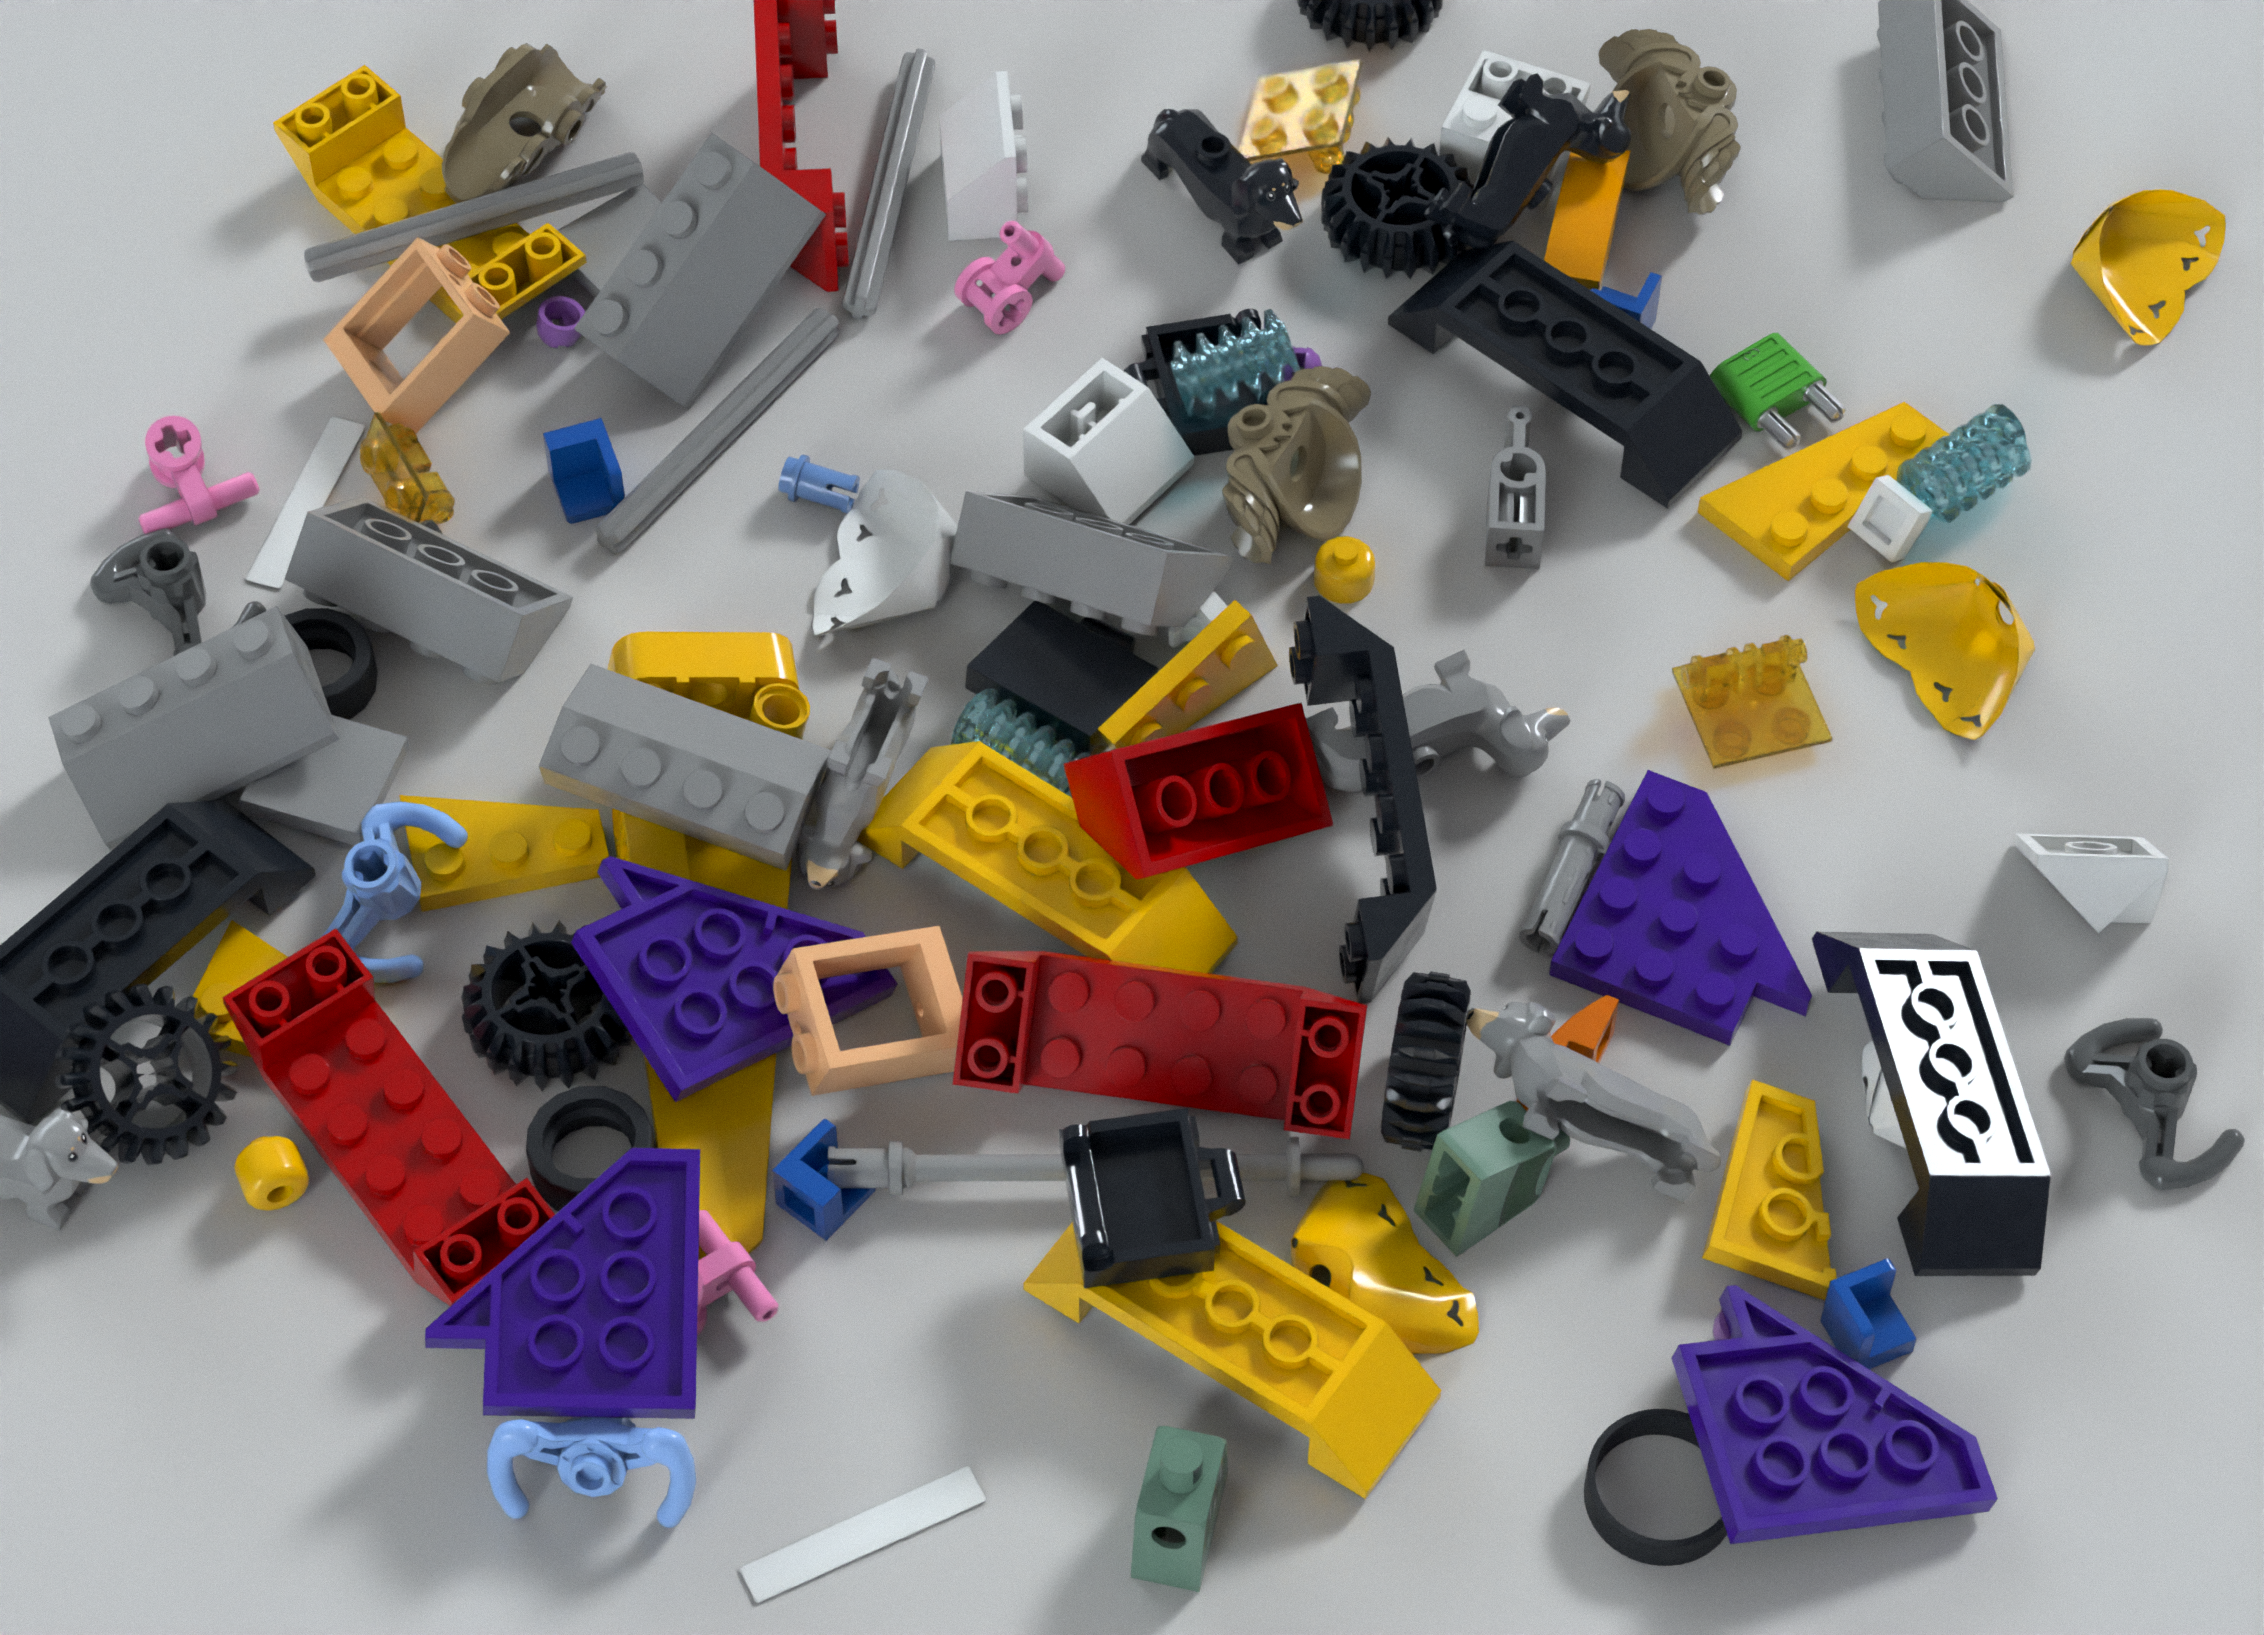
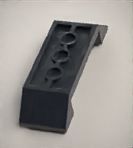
M1513 240L1493 244L1484 250L1475 248L1463 250L1388 316V325L1432 354L1438 351L1455 335L1624 446L1620 478L1667 509L1741 440L1742 429L1700 360Z
M1320 595L1310 596L1306 599L1303 621L1294 622L1295 646L1289 647L1292 681L1294 685L1304 684L1307 706L1349 701V715L1354 738L1364 737L1366 758H1361L1359 761L1363 795L1365 797L1374 796L1376 817L1370 818L1372 850L1374 856H1384L1386 862L1387 877L1380 879L1381 896L1358 899L1353 922L1345 923V945L1339 946V960L1344 984L1354 983L1357 1002L1364 1004L1372 1002L1424 935L1437 887L1394 647Z
M226 800L167 803L0 945V1104L21 1122L29 1125L32 1124L72 1089V1087L58 1088L53 1084L56 1076L72 1072V1066L61 1063L57 1060L56 1055L57 1051L61 1048L78 1047L68 1037L66 1029L75 1022L88 1025L82 1011L86 1005L96 1002L105 1007V994L110 991L120 989L128 997L132 986L143 983L149 986L247 900L270 916L316 876L315 869Z
M1816 931L1812 937V943L1827 992L1858 993L1919 1188L1897 1217L1914 1275L2035 1276L2041 1269L2051 1174L1978 952L1934 934Z

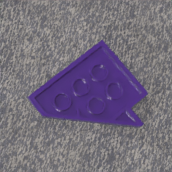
M1647 770L1551 960L1549 975L1598 995H1609L1619 999L1621 1004L1728 1046H1731L1753 997L1806 1017L1812 994L1708 793Z
M610 856L602 860L597 873L621 910L576 930L571 943L676 1103L791 1046L794 1035L787 1014H782L777 1008L773 984L775 976L793 948L866 936L858 930ZM887 968L818 979L832 1025L892 996L898 985Z
M630 1148L425 1328V1348L485 1349L483 1416L695 1419L700 1149Z
M1737 1285L1726 1286L1719 1298L1731 1339L1679 1344L1671 1357L1730 1545L1989 1512L1998 1500L1977 1438Z

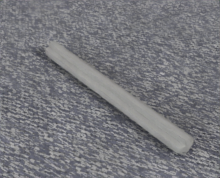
M917 48L915 53L906 52L902 57L842 300L843 308L852 312L851 316L855 319H862L863 315L872 316L877 310L935 70V60L926 56L927 51Z
M624 153L307 248L304 251L305 265L313 282L319 283L398 259L417 237L438 247L640 186L644 182L642 165L635 153Z
M823 308L814 309L596 526L597 541L602 547H607L613 553L622 552L839 335L840 330L837 326L839 323L837 317L834 314H829Z

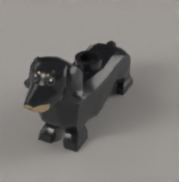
M1538 73L1530 75L1526 81L1522 78L1513 81L1498 104L1502 110L1511 115L1512 119L1498 127L1492 136L1474 188L1471 189L1463 182L1459 183L1452 194L1445 188L1440 189L1423 216L1444 228L1442 235L1446 240L1457 238L1475 249L1484 250L1514 225L1526 207L1532 210L1546 198L1553 185L1546 177L1564 151H1570L1588 161L1601 164L1614 161L1626 151L1631 141V131L1624 122L1631 97L1630 92L1627 90L1612 91L1602 100L1596 110L1592 112L1572 94L1544 93L1543 79Z
M1163 109L1157 115L1154 127L1148 137L1147 149L1141 156V162L1159 181L1168 177L1166 164L1176 171L1205 216L1221 224L1224 228L1221 245L1238 265L1254 257L1255 249L1251 241L1252 238L1261 236V242L1270 249L1283 241L1278 228L1290 230L1303 223L1293 193L1298 188L1299 181L1293 178L1288 163L1282 158L1266 159L1251 164L1230 143L1229 139L1221 134L1202 111L1198 109H1182L1180 111Z

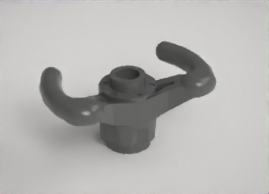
M166 528L140 535L118 547L102 561L90 580L91 589L99 601L108 604L133 601L147 610L152 618L160 621L173 634L174 656L202 643L198 614L206 605L207 593L197 553L190 551L188 545L178 539L172 530ZM140 562L136 567L130 568L134 564ZM258 601L248 603L233 627L266 612V608ZM186 621L189 633H184L182 623Z
M2125 1018L2104 1023L2083 1034L2066 1050L2064 1062L2072 1079L2079 1083H2087L2094 1087L2105 1088L2120 1103L2124 1115L2133 1122L2143 1140L2142 1158L2139 1161L2141 1176L2149 1184L2160 1190L2187 1188L2211 1179L2229 1166L2245 1143L2242 1133L2236 1129L2225 1130L2211 1148L2192 1160L2178 1162L2173 1159L2177 1121L2184 1113L2197 1077V1067L2193 1063L2189 1051L2182 1044L2174 1040L2159 1039L2163 1033V1028L2157 1019ZM2129 1042H2147L2139 1047L2136 1056L2101 1053L2113 1046ZM2159 1129H2162L2161 1143H2158Z

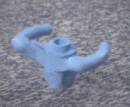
M401 801L376 804L371 807L361 822L364 841L356 844L348 852L345 859L344 870L342 871V879L347 887L344 905L322 936L336 928L355 952V946L365 938L379 920H397L412 911L420 899L421 881L413 866L404 854L398 850L394 832L399 827L406 825L421 828L436 835L451 848H460L467 842L468 833L465 828L448 814L424 804ZM413 954L391 959L367 958L357 955L374 977L375 983H394L420 976L423 971L424 964L422 959Z
M573 1417L567 1420V1422L562 1423L532 1422L524 1419L506 1421L495 1429L487 1450V1475L493 1495L506 1515L512 1519L522 1518L529 1510V1501L519 1487L513 1470V1458L519 1455L556 1465L561 1481L575 1493L591 1497L613 1493L623 1485L627 1470L651 1466L656 1463L667 1466L670 1471L669 1487L665 1499L657 1510L658 1522L667 1528H674L680 1523L692 1503L696 1485L694 1458L684 1436L679 1432L662 1427H636L635 1423L631 1422V1418Z

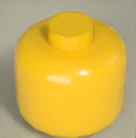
M1350 536L1336 537L1326 541L1319 547L1314 562V585L1319 594L1327 600L1339 604L1354 603L1365 598L1371 592L1375 580L1376 566L1372 550L1360 539Z
M263 1136L254 1139L238 1154L234 1164L235 1173L247 1203L258 1210L269 1211L289 1206L306 1192L309 1184V1175L297 1145L286 1137Z

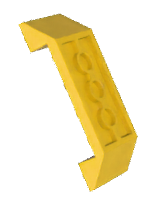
M366 65L358 68L273 122L276 134L317 201L354 234L457 204L444 190L446 187L442 175V162L444 160L406 128L401 95ZM515 223L447 244L457 250L469 262L472 269L467 274L471 280L486 289L499 303L500 308L496 311V314L501 320L587 263L586 255L549 223H546L531 234ZM397 259L388 261L387 263L391 266ZM443 286L429 299L455 323L464 316Z
M980 741L931 747L883 797L872 822L861 831L857 841L902 869L921 852L1087 957L1212 974L1238 944V936L1187 868L1182 867L1136 880L1079 826L1073 799Z
M1216 1221L1220 1240V1254H1215L1214 1271L1084 1289L1072 1222L1023 1283V1290L1079 1324L1093 1306L1306 1435L1309 1437L1307 1464L1364 1499L1369 1496L1441 1397V1389L1387 1322Z

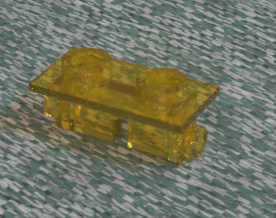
M374 413L367 436L361 442L359 457L363 470L371 476L383 496L386 508L418 523L424 520H433L436 524H442L450 520L454 514L453 506L455 499L446 488L437 472H429L432 462L418 441L414 430L404 427L400 423L392 424L388 427L381 413Z

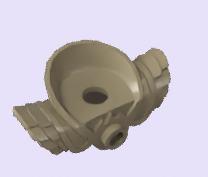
M1631 29L1619 37L1613 36L1602 45L1598 56L1599 64L1617 82L1613 91L1627 90L1631 94L1624 117V122L1631 131V141L1626 149L1631 152L1624 188L1634 192L1647 190L1666 183L1679 175L1681 177V186L1684 190V200L1688 206V213L1696 212L1699 215L1712 213L1724 196L1718 185L1731 168L1741 149L1740 144L1735 140L1738 128L1737 118L1730 111L1736 100L1737 88L1728 74L1719 68L1711 66L1700 68L1699 55L1691 48L1678 44L1674 36L1668 33L1657 32V30L1653 29L1640 31L1638 29Z
M528 43L522 44L517 49L513 47L508 48L499 59L495 70L485 79L481 77L476 78L463 96L462 107L465 110L455 126L450 142L445 147L444 161L442 162V175L446 184L444 189L454 202L461 203L507 189L522 176L528 175L537 168L548 152H552L554 147L558 148L561 143L569 145L576 138L584 123L586 116L584 112L591 111L598 100L601 99L600 96L605 93L607 88L606 82L601 78H598L593 84H586L580 81L566 67L556 49H553L548 44H545L541 50H537ZM519 117L529 118L540 125L541 132L531 137L523 136L516 133L510 127L509 122Z
M1325 366L1296 371L1290 381L1279 383L1269 391L1267 397L1268 405H1249L1230 419L1228 423L1229 444L1235 451L1227 459L1226 471L1229 482L1222 489V494L1226 502L1228 514L1237 526L1231 535V540L1244 559L1250 560L1255 564L1261 562L1271 564L1273 551L1276 550L1280 520L1294 531L1321 541L1338 536L1350 523L1359 500L1362 485V469L1358 440L1349 422L1368 405L1371 397V390L1368 384L1358 376H1352L1342 368L1335 367L1332 369Z

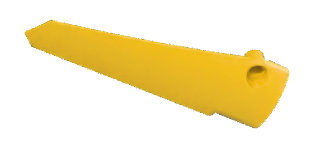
M644 631L623 636L614 644L611 651L607 670L801 740L803 739L810 715V704L807 697L799 690L792 643L781 634L770 632ZM612 808L613 835L616 857L618 859L788 909L792 858L787 871ZM776 1053L676 1103L644 1055L656 1148L700 1149L699 1210L708 1211L731 1242H740L748 1254H750L763 1240ZM700 1246L698 1260L707 1256Z

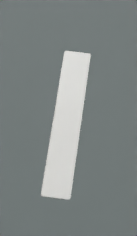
M337 417L330 418L246 576L247 581L277 589L282 587L307 512L324 507L365 429L364 424Z
M966 1466L740 1567V1572L754 1600L760 1603L986 1501V1496L971 1468Z

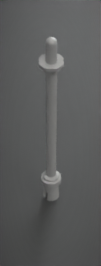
M1289 1137L1286 1144V1154H1236L1242 1181L1286 1180V1189L1290 1197H1299L1300 1180L1357 1179L1364 1169L1362 1160L1357 1155L1351 1153L1300 1154L1299 1137ZM889 1141V1148H836L835 1146H829L828 1148L829 1181L839 1188H889V1195H903V1188H910L915 1182L1065 1181L1061 1154L916 1155L910 1148H903V1141ZM1212 1169L1200 1170L1202 1181H1214Z

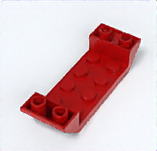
M753 0L760 167L826 214L790 267L826 292L839 291L838 267H849L847 232H835V228H847L845 192H833L831 168L798 170L796 147L786 148L785 144L795 143L796 140L795 106L784 105V100H793L795 98L794 79L828 78L827 54H838L836 19L825 20L824 14H835V0Z
M336 928L223 997V1003L264 1081L413 1280L447 1305H453L555 1215L528 1178H525L518 1184L513 1181L375 1000L374 977Z
M1047 951L969 952L952 1085L1017 1094L1024 1085L1284 1120L1283 1130L1350 1139L1367 1005L1305 986Z

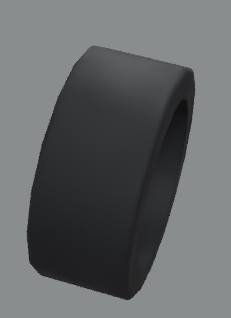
M305 608L284 615L306 644L309 651L313 649H332L344 653L352 659V665L345 675L334 683L322 686L331 715L347 720L352 719L366 708L376 691L378 671L373 647L365 628L350 615L329 608Z
M579 1086L555 1095L538 1109L527 1129L526 1155L530 1175L536 1190L554 1210L560 1211L596 1179L575 1178L555 1168L552 1161V1151L556 1143L570 1132L587 1126H606L622 1132L628 1138L631 1148H655L653 1129L644 1108L628 1094L607 1086Z

